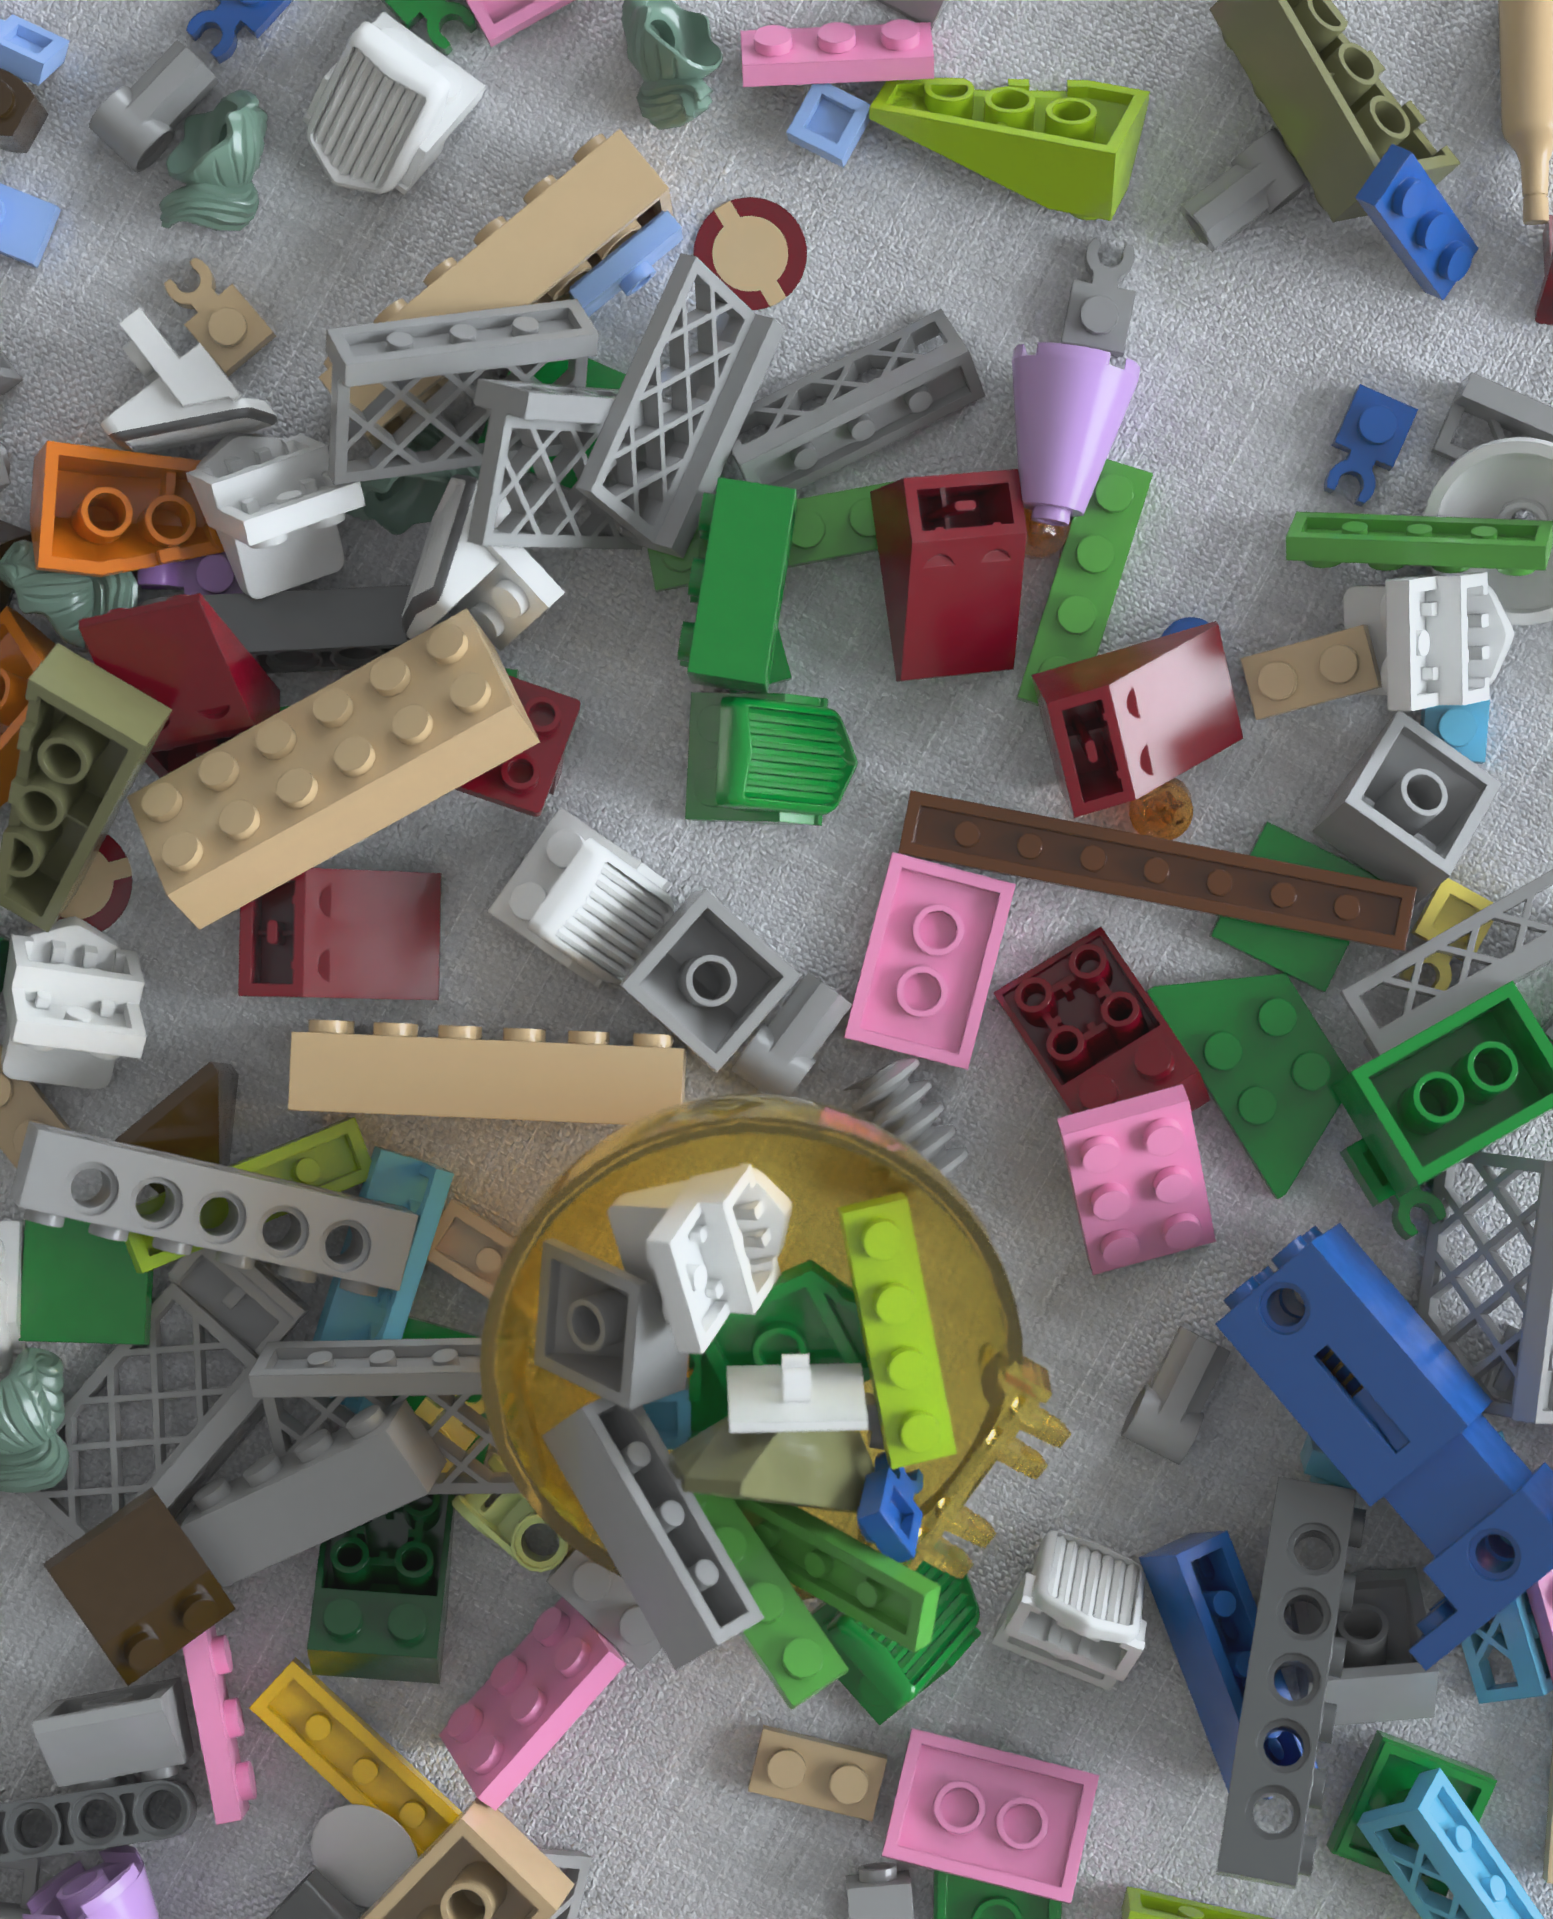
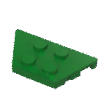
M1285 973L1153 986L1146 990V993L1199 1069L1207 1092L1274 1198L1279 1199L1286 1195L1341 1104L1332 1087L1349 1074L1288 975Z
M810 1259L781 1272V1275L755 1314L730 1313L703 1354L689 1353L691 1437H688V1440L729 1415L727 1366L782 1365V1354H809V1364L861 1363L863 1382L870 1380L853 1289Z

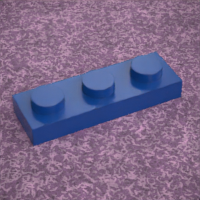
M1391 144L1355 198L1425 293L1444 301L1454 284L1461 280L1468 272L1472 258L1479 248L1414 154Z

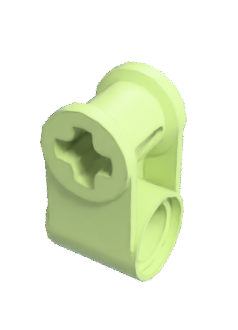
M493 1454L488 1460L489 1469L493 1472H513L512 1465L497 1454ZM534 1486L530 1493L500 1494L490 1507H485L484 1504L492 1494L457 1495L453 1499L452 1505L465 1520L483 1535L494 1540L521 1566L530 1571L544 1572L554 1569L563 1561L571 1547L573 1533L569 1521L542 1497ZM537 1523L551 1526L558 1534V1550L546 1556L535 1554L526 1544V1529Z

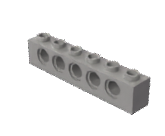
M32 1121L28 1123L9 1197L18 1207L26 1208L23 1218L35 1223L52 1227H63L65 1217L89 1222L88 1233L99 1237L126 1242L130 1231L154 1237L152 1247L166 1252L190 1256L193 1246L217 1251L215 1260L226 1265L252 1270L255 1260L279 1264L278 1275L307 1283H315L317 1274L320 1273L341 1278L339 1288L371 1297H377L379 1287L396 1291L400 1290L418 1220L417 1214L403 1206ZM94 1168L100 1170L103 1181L98 1194L89 1200L80 1201L74 1199L71 1193V1184L74 1177L85 1169ZM151 1183L163 1184L166 1191L163 1206L153 1214H139L136 1209V1197L139 1191ZM216 1197L226 1198L229 1210L225 1221L212 1229L202 1228L199 1215L203 1205ZM276 1212H288L291 1224L287 1235L277 1242H265L263 1226L267 1218ZM349 1226L352 1232V1241L349 1248L338 1256H328L325 1250V1241L328 1234L336 1227Z

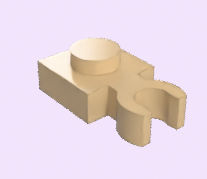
M194 257L189 263L200 276V284L195 291L189 293L182 292L171 279L167 280L164 286L168 295L177 305L185 309H195L197 311V314L184 325L229 377L272 341L276 335L233 284L217 295L215 292L216 281L213 273L203 261Z

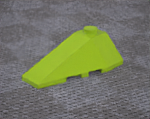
M965 78L893 80L885 82L870 105L869 119L1050 210L1070 213L1081 220L1103 219L1111 221L1129 186L1149 104L1150 91L1091 80H1067L1066 91L1029 90V79H1008L1007 86L992 90L974 89L973 84Z

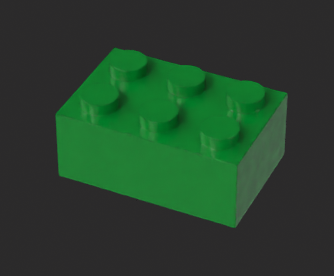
M718 477L716 494L704 492L698 531H701L700 539L708 540L706 557H693L688 585L690 603H696L698 607L695 623L683 621L677 660H680V666L688 667L687 673L692 684L749 693H768L797 512L796 489Z
M1512 980L1356 1068L1332 1088L1398 1198L1553 1110V1046Z

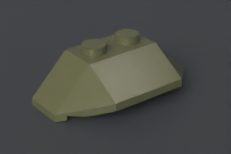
M729 1415L672 1450L669 1458V1467L677 1479H681L683 1492L857 1513V1509L860 1506L866 1475L875 1472L874 1465L859 1430L729 1433Z

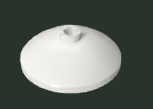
M1513 437L1490 441L1469 450L1453 462L1442 474L1428 499L1424 516L1514 519L1516 512L1526 510L1531 512L1536 520L1553 521V443L1536 438ZM1553 546L1546 571L1535 570L1533 573L1523 576L1504 575L1498 572L1497 569L1469 568L1464 572H1460H1488V585L1496 593L1511 625H1535L1553 620ZM1430 566V569L1433 572V574L1442 573L1434 570L1432 566Z

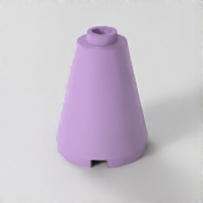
M1038 342L1036 355H1027L1024 344L1016 345L1014 348L1012 377L1018 472L1023 507L1032 510V521L1052 526H1069L1070 517L1084 515L1139 380L1141 367L1135 361L1126 358L1125 369L1122 370L1109 365L1110 352L1071 344Z
M129 1845L110 1847L99 1851L104 1862L89 1870H85L80 1861L65 1868L48 1880L30 1897L26 1905L31 1914H22L23 1919H159L144 1861L137 1849Z

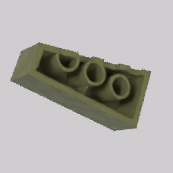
M1218 0L1209 9L1222 31L1226 45L1235 53L1249 77L1256 97L1267 108L1283 136L1285 147L1296 158L1314 190L1318 204L1327 212L1332 222L1368 216L1355 197L1391 144L1412 152L1435 186L1461 164L1447 145L1437 152L1421 132L1419 127L1427 120L1410 100L1401 106L1382 83L1379 75L1386 69L1371 50L1367 52L1360 45L1350 42L1343 34L1348 21L1331 0Z
M59 643L54 646L28 679L25 699L29 700L26 720L20 726L17 749L20 750L16 777L11 782L8 803L11 804L8 826L3 832L0 848V905L46 932L51 930L76 895L172 711L171 708Z

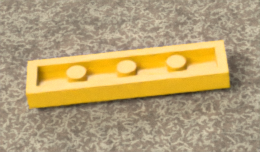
M296 1657L249 1707L252 1712L351 1804L376 1808L395 1819L410 1836L418 1857L462 1813L456 1805L316 1675H312V1672Z

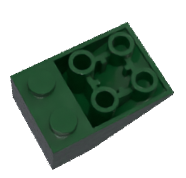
M427 1494L320 1543L307 1643V1653L312 1675L440 1684L447 1624L455 1508L452 1505V1501L456 1494Z

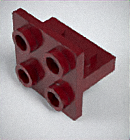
M509 676L540 742L455 790L533 817H538L543 811L548 795H554L562 773L565 749L578 717L581 703L576 698Z

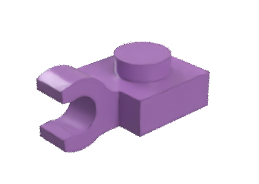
M225 552L185 560V562L178 561L138 570V585H141V588L146 590H184L186 595L201 593V595L244 593L239 587Z

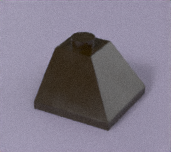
M210 1061L117 1137L115 1141L227 1166L230 1163L239 1073L231 1064ZM161 1183L149 1184L158 1194L166 1192L164 1185Z

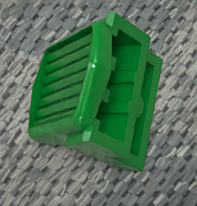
M691 692L685 819L711 822L822 826V815H827L837 808L858 765L843 720L836 711L828 708V699L786 693Z
M917 1543L915 1557L900 1564L941 1586L930 1644L914 1653L826 1602H822L810 1612L848 1667L846 1674L838 1678V1680L879 1726L952 1668L981 1635V1631L976 1627L980 1619V1609L964 1563Z

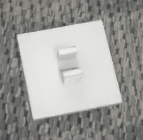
M782 1354V1365L727 1366L729 1433L868 1430L861 1363L809 1364V1354Z

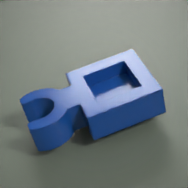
M216 0L219 3L216 9L205 10L196 14L189 21L186 31L194 41H197L208 29L215 28L222 32L221 41L210 52L213 58L220 64L228 60L235 52L238 42L237 34L243 27L258 39L293 0Z
M1360 384L1355 390L1331 445L1348 453L1347 457L1328 472L1324 481V491L1331 494L1337 487L1341 476L1352 475L1360 483V491L1356 496L1354 504L1360 507L1363 506L1372 497L1375 490L1376 481L1372 471L1373 466L1376 465L1388 471L1393 468L1418 409Z
M885 1451L875 1457V1472L866 1475L860 1506L857 1509V1522L862 1535L869 1543L875 1544L882 1554L902 1563L915 1557L923 1513L913 1498L914 1494L921 1492L923 1488V1474L919 1469L906 1473L904 1467L892 1469L887 1462Z

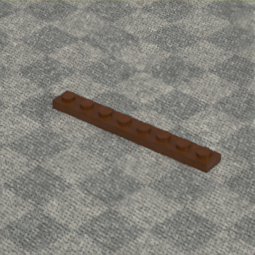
M910 790L898 851L899 854L1401 952H1404L1406 948L1417 887Z

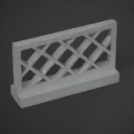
M680 254L575 487L624 527L621 534L630 542L684 558L699 524L704 492L713 493L718 477H720L785 329L774 318L755 314L696 256ZM693 282H695L696 309L687 313L686 298ZM697 327L698 352L689 356L688 331ZM669 342L670 367L661 371L660 356L666 343ZM671 385L672 409L663 414L662 389ZM643 400L644 425L634 430V414L640 401ZM645 443L647 467L637 472L635 448ZM617 459L618 483L606 489L603 483L613 461Z
M572 299L326 329V353L332 363L328 475L333 484L340 485L481 466L485 443L475 444L468 437L490 417L491 410L475 406L455 427L439 414L463 391L474 399L476 387L472 382L482 372L489 369L506 367L510 370L511 373L503 381L542 383L533 375L547 362L568 360V369L553 384L586 387L588 357L597 356L599 333L579 301ZM444 375L449 379L426 403H423L409 392L417 382L425 377ZM381 383L386 387L363 411L350 403V387ZM401 399L416 412L392 435L376 422ZM349 417L353 419V421L350 424ZM429 423L445 434L428 451L414 452L406 446ZM512 428L507 455L509 461L523 446L516 428ZM367 431L383 442L369 458L347 461L348 449ZM559 434L545 449L548 457L557 456L564 448Z
M478 379L473 405L490 409L491 413L467 542L481 546L642 550V546L633 544L618 532L615 522L610 515L575 488L578 481L565 496L559 484L571 468H573L577 480H579L588 460L585 452L599 436L618 394V389ZM662 398L663 414L672 409V400ZM643 400L640 401L634 414V430L644 425ZM512 428H516L523 446L509 461L507 455ZM559 434L564 448L550 463L545 449ZM645 443L640 445L637 450V472L647 467ZM615 459L609 472L612 470L618 483L617 459ZM533 466L538 479L524 495L518 481ZM506 497L511 511L500 525L494 529L498 505ZM547 499L552 512L541 526L538 527L533 514ZM587 501L591 514L578 529L573 516Z
M1478 1152L1462 1162L1472 1163L1487 1186L1467 1203H1463L1453 1188L1456 1166L1434 1178L1432 1194L1442 1202L1446 1217L1435 1224H1432L1430 1220L1428 1222L1417 1313L1492 1399L1493 1402L1482 1413L1509 1417L1512 1420L1533 1424H1553V1161ZM1490 1166L1507 1169L1497 1177ZM1523 1171L1541 1173L1538 1200L1522 1213L1505 1187ZM1495 1196L1512 1222L1489 1240L1472 1214ZM1452 1209L1454 1214L1450 1216V1210ZM1535 1219V1224H1534V1229H1533V1227L1531 1226L1530 1223ZM1462 1223L1479 1249L1456 1268L1445 1252L1447 1235ZM1520 1232L1531 1247L1529 1265L1514 1277L1497 1250ZM1487 1260L1504 1286L1481 1304L1464 1277ZM1442 1272L1446 1275L1444 1279H1442ZM1527 1283L1526 1293H1525V1291L1522 1289V1287ZM1454 1287L1471 1313L1448 1331L1437 1315L1439 1298ZM1512 1296L1523 1312L1522 1326L1516 1334L1506 1341L1488 1314ZM1476 1324H1479L1496 1350L1473 1368L1456 1341ZM1519 1347L1517 1357L1514 1353V1350H1516ZM1502 1360L1515 1377L1512 1403L1496 1401L1480 1379Z
M172 1281L152 1303L149 1347L137 1348L139 1345L117 1344L64 1406L65 1418L56 1432L59 1436L65 1432L66 1445L70 1455L67 1468L68 1490L46 1491L43 1489L24 1493L75 1541L89 1532L81 1524L80 1496L112 1494V1511L114 1514L125 1506L124 1493L138 1492L131 1501H133L152 1487L176 1520L192 1501L196 1492L206 1485L266 1415L262 1398H253L248 1377L259 1356L186 1291ZM177 1303L192 1317L193 1344L161 1347L160 1320ZM204 1328L219 1342L205 1343ZM229 1350L246 1366L229 1387L207 1389L205 1351ZM194 1352L195 1390L163 1392L162 1354ZM150 1355L151 1393L120 1395L119 1368L128 1357ZM107 1383L108 1396L95 1397ZM221 1395L208 1410V1396ZM196 1397L197 1424L187 1436L165 1437L164 1400ZM152 1400L153 1438L122 1440L120 1403ZM108 1404L109 1441L78 1444V1415L87 1405ZM179 1444L166 1459V1445ZM154 1446L155 1473L144 1485L124 1486L122 1448ZM110 1449L111 1487L80 1489L78 1451ZM68 1497V1511L54 1498Z
M516 1337L267 1342L248 1375L253 1398H262L273 1452L276 1453L278 1458L293 1452L296 1446L314 1433L328 1417L342 1428H345L349 1420L355 1416L340 1405L346 1397L364 1396L374 1405L378 1404L383 1410L406 1399L408 1396L426 1395L444 1408V1410L431 1424H428L418 1415L416 1416L443 1456L454 1464L447 1473H440L429 1494L530 1493L533 1487L534 1479L514 1373L520 1360ZM499 1394L502 1414L491 1423L464 1402L471 1395ZM302 1397L320 1412L305 1426L285 1411L282 1398ZM452 1415L480 1435L478 1440L467 1451L439 1432V1429ZM504 1426L506 1429V1434L503 1431H501V1429ZM290 1436L295 1439L292 1443ZM490 1443L511 1459L513 1472H493L475 1459V1457Z

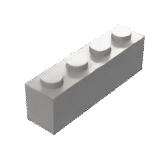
M601 1397L581 1407L542 1435L675 1671L764 1619L693 1493L683 1492L681 1479H677L669 1467L670 1453L643 1406L627 1410Z
M406 1399L383 1410L378 1404H375L357 1413L349 1420L345 1428L332 1434L327 1429L318 1430L302 1440L293 1452L281 1458H278L276 1453L267 1454L251 1464L242 1476L230 1482L225 1477H219L207 1483L193 1496L192 1500L195 1505L180 1527L221 1587L224 1588L429 1494L447 1460Z

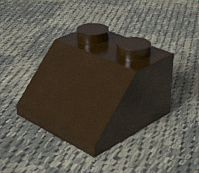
M152 1487L43 1563L127 1686L134 1683L236 1610L207 1564Z

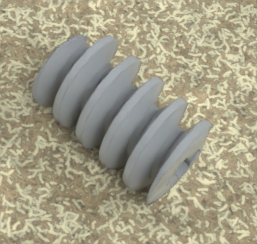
M917 1057L898 1059L844 1089H863L864 1093L852 1106L854 1113L875 1111L876 1116L864 1131L866 1135L887 1133L889 1138L876 1153L879 1158L900 1157L901 1161L891 1171L889 1177L891 1181L912 1179L913 1184L904 1193L908 1201L956 1176L959 1173L957 1168L969 1154L966 1147L945 1148V1145L956 1134L957 1130L954 1125L933 1126L932 1123L944 1111L943 1104L941 1102L921 1104L920 1100L932 1087L929 1080L909 1082L908 1077L920 1063Z

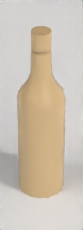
M1498 0L1501 130L1504 139L1515 151L1521 166L1522 197H1524L1523 224L1549 223V200L1547 197L1549 161L1553 152V0Z

